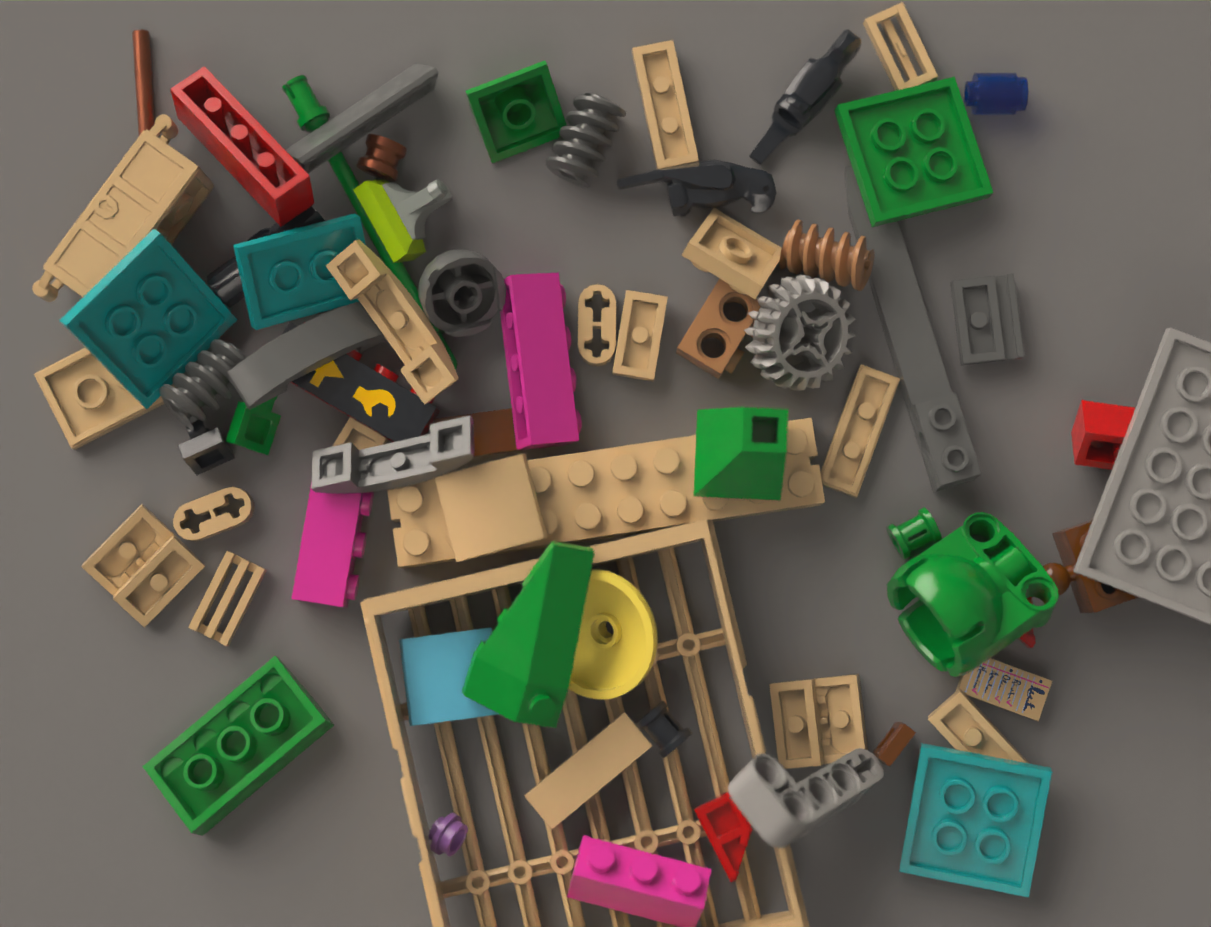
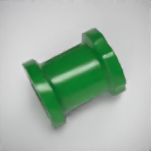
M925 507L919 509L918 515L898 526L891 524L886 527L892 544L903 560L909 558L910 552L931 541L936 544L942 540L941 532L934 518Z

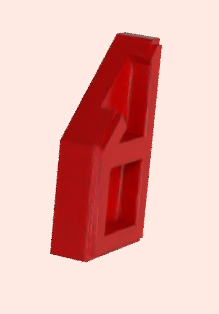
M729 791L694 808V811L730 882L737 880L740 865L753 829L748 819L733 802Z

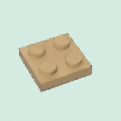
M713 208L689 241L681 256L690 260L699 270L710 272L727 282L736 292L747 294L756 299L778 265L782 248L716 208Z

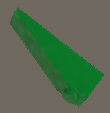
M551 541L523 581V590L509 610L504 608L497 618L499 624L486 642L481 641L474 651L462 688L464 696L514 722L556 728L569 689L595 554L593 548Z

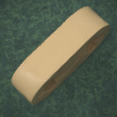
M596 284L584 289L579 297L578 350L584 362L592 366H602L612 359L616 349V299L609 288ZM594 294L602 295V301L609 302V307L602 308L601 322H593L592 308L585 307V302H591ZM593 329H601L602 343L609 344V349L602 350L601 357H593L592 350L585 349V343H592Z
M236 487L224 488L179 507L174 514V529L179 536L187 540L201 541L248 522L254 513V500L243 489ZM231 495L236 500H244L245 506L239 509V517L235 518L231 513H224L218 516L217 510L229 505L228 497ZM190 511L199 516L208 513L211 515V519L199 524L200 531L198 533H195L193 529L184 527V522L189 520L188 513Z

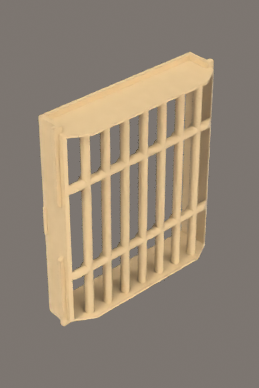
M706 519L590 546L589 548H593L595 551L592 567L616 562L619 576L631 583L640 593L633 557L658 552L678 639L657 643L655 660L644 679L650 709L652 710L662 700L667 704L657 661L682 655L715 797L727 792L730 782L699 651L726 645L752 758L757 754H765L766 749L754 699L748 695L743 675V668L747 665L713 520L707 521ZM701 541L721 628L694 634L674 548ZM539 559L368 598L360 602L392 747L398 750L404 777L401 778V786L412 834L418 839L422 861L419 863L433 927H451L444 898L469 892L473 895L479 926L497 927L489 888L511 882L515 885L524 927H542L531 878L553 872L557 875L568 927H586L581 902L567 897L579 849L568 850L562 822L552 830L545 822L552 855L526 860L494 715L476 718L510 865L484 870L451 721L434 723L453 811L461 817L462 823L468 827L466 838L461 846L468 875L440 881L435 854L430 848L431 840L429 839L428 823L405 726V720H409L407 702L400 703L381 619L382 615L408 610L414 637L429 636L431 632L425 606L450 600L457 632L474 630L466 596L491 591L498 618L504 608L509 610L512 605L508 587L522 584ZM568 689L562 709L574 754L588 741L577 694ZM621 696L604 699L610 723L625 712ZM522 723L534 779L537 785L551 773L542 732L538 725ZM678 748L665 758H662L678 825L655 831L652 830L636 760L621 772L636 835L611 841L600 792L598 791L584 803L592 838L658 855V847L682 842L686 862L705 867L699 838L707 835L700 821H694ZM788 845L783 848L774 847L789 911L761 915L745 850L737 880H735L744 918L719 924L710 884H708L704 909L700 916L701 926L810 927L791 846ZM609 909L613 927H631L628 913ZM656 921L657 927H675L674 925Z

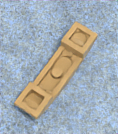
M355 240L326 265L350 300L358 299L405 364L400 371L424 405L428 404L459 379L444 344L420 306L393 272L361 240Z

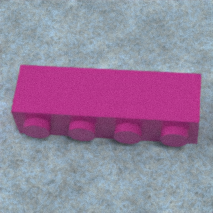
M559 272L510 275L503 279L506 286L505 304L500 311L516 448L517 450L559 447L579 441L582 420L579 411L575 409L573 392L576 389V374L574 369L570 367L568 351L571 347V333L569 328L565 326L563 309L566 305V292L563 285L560 284Z

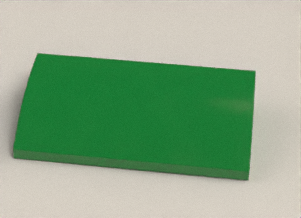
M274 656L142 767L189 831L203 836L331 729L334 723L277 656Z

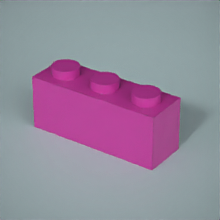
M310 487L292 599L348 608L349 600H356L360 576L353 574L356 557L363 558L367 533L360 531L363 515L370 516L374 492L316 493Z
M583 836L567 897L678 927H696L704 909L711 869Z

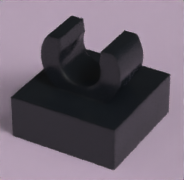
M200 420L192 422L194 431L186 427L190 440L178 445L184 461L196 475L235 459L230 444L225 442L226 438L218 428L213 430L205 428L204 422Z

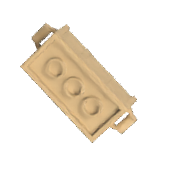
M159 115L155 120V125L149 131L147 129L143 130L43 265L45 270L43 276L32 286L33 293L47 302H52L57 299L58 291L66 285L84 297L153 229L160 232L172 245L212 191L214 184L201 168L168 145L169 141L175 138L179 131L178 126L168 115Z

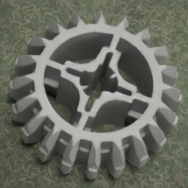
M799 275L796 278H781V285L772 284L767 286L769 297L760 296L756 298L760 305L759 311L748 313L755 320L753 327L744 330L747 335L753 336V341L745 346L749 352L756 354L750 363L756 368L762 369L760 375L766 380L773 381L778 387L785 389L789 387L796 391L805 390L806 387L811 389L820 388L821 380L826 382L833 380L832 368L836 370L845 368L841 361L842 355L853 353L849 347H846L847 340L856 337L852 331L848 330V326L856 319L851 314L845 313L851 303L847 302L846 299L839 298L841 291L836 287L828 286V282L824 279H812L811 276ZM809 300L816 309L812 312L800 311L797 304ZM790 354H798L802 356L804 361L791 366L785 358Z

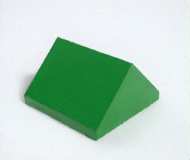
M545 60L466 90L470 110L492 164L560 138L559 132L561 127L567 126Z

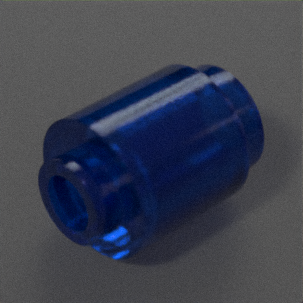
M974 73L972 81H966L965 106L971 107L973 115H1015L1016 111H1025L1028 103L1027 78L1017 77L1016 73Z

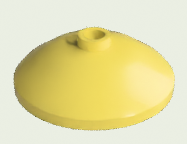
M591 569L569 690L587 698L611 699L634 689L649 673L657 651V629L649 605L631 583L612 572ZM606 622H609L612 625L614 630L613 634L608 632L606 628Z

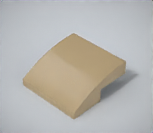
M526 454L499 459L435 477L456 562L548 538Z
M143 504L82 564V568L112 594L113 600L144 628L205 567L197 556Z
M859 674L769 684L778 762L784 769L831 764L855 749L862 748L868 750Z

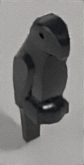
M849 29L844 30L825 55L819 59L810 58L792 80L785 94L777 101L774 107L775 111L772 114V124L749 157L761 165L788 136H796L824 109L842 86L843 82L840 77L845 67L861 48L860 37Z
M708 160L667 167L617 180L618 189L667 182L673 217L679 215L680 217H685L689 214L692 207L716 208L731 204L741 198L749 201L753 206L750 209L752 213H764L772 207L776 196L772 174L764 170L720 160Z

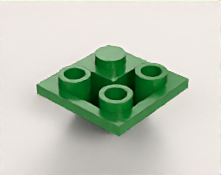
M758 407L697 409L693 497L781 501L787 453L788 409Z

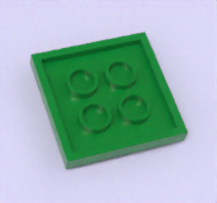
M955 77L838 104L835 108L834 113L871 227L987 199L994 193Z

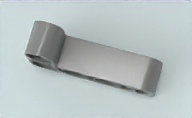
M858 748L796 784L775 758L762 753L757 754L729 783L728 791L733 802L760 836L773 847L783 848L858 802L881 780L884 770L879 759L873 753L866 749Z

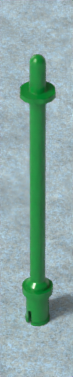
M300 75L287 81V84L282 86V90L286 93L299 117L297 123L300 129L311 133L329 121L330 113L326 106L320 105L307 82L306 76ZM338 153L328 160L333 172L357 215L360 216L361 222L384 264L404 285L423 311L418 297V289L403 262L394 263L353 190L360 184L343 153ZM432 324L456 370L458 366L457 360L442 335L445 331L438 329Z

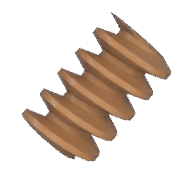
M797 219L785 237L779 266L781 270L788 267L789 272L793 274H798L803 270L804 274L811 276L812 279L819 274L820 278L828 283L835 278L837 284L842 287L849 285L851 282L853 289L862 291L870 277L875 253L874 249L867 250V238L865 236H861L856 245L851 246V234L845 231L839 242H836L834 228L829 227L823 238L819 237L818 224L813 223L807 234L803 233V221Z

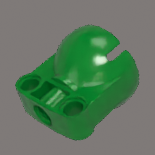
M976 512L969 515L964 525L899 567L887 583V597L891 607L894 609L902 610L913 599L919 597L915 604L899 615L898 622L917 651L933 667L942 672L948 671L950 676L953 677L969 674L1031 629L1046 625L1052 616L1059 596L1056 584L1043 566L1006 526L992 514L986 512ZM981 535L984 536L988 541L978 542L975 541L971 536ZM1027 598H1038L1041 601H1043L1045 605H1032L1030 602H1028Z

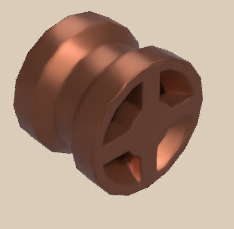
M368 134L365 141L367 150L365 155L359 158L356 165L357 168L374 177L392 182L396 181L399 174L396 167L399 160L405 158L407 148L389 138Z

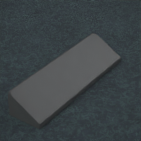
M423 64L412 65L287 148L286 151L307 173H310L434 90L439 72L432 66Z

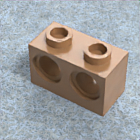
M719 278L677 347L676 354L718 379L724 370L732 374L745 353L738 348L747 334L744 330L754 326L755 320L748 313L759 311L760 309L757 299L747 294L736 292L727 282ZM730 302L739 303L744 307L746 317L742 321L732 322L724 316L723 307ZM707 338H716L722 342L724 354L718 358L707 357L702 352L701 343Z

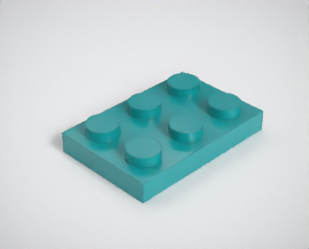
M354 213L233 245L250 323L255 330L359 302L358 299L350 300L326 267L331 260L355 240H361L366 245L359 215Z

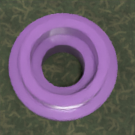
M451 813L445 818L440 817L435 821L429 832L432 852L437 855L444 853L452 856L462 846L468 832V827L462 823L459 815Z

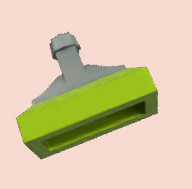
M439 179L429 183L426 188L419 192L405 190L398 184L390 183L387 180L364 181L353 189L394 263L415 260L426 252L423 238L426 237V220L436 209L453 198L448 187Z

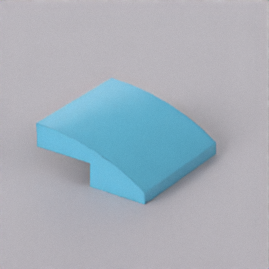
M492 627L399 639L410 726L498 714L464 696L462 693L473 653L481 641L486 642L492 634Z

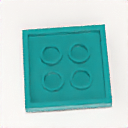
M153 229L59 321L144 408L148 409L161 396L159 389L164 384L172 385V377L176 373L183 374L185 366L189 362H195L197 355L202 350L206 351L210 347L211 342L218 339L238 319L160 232Z
M921 743L899 872L1029 898L1052 769L1040 765Z

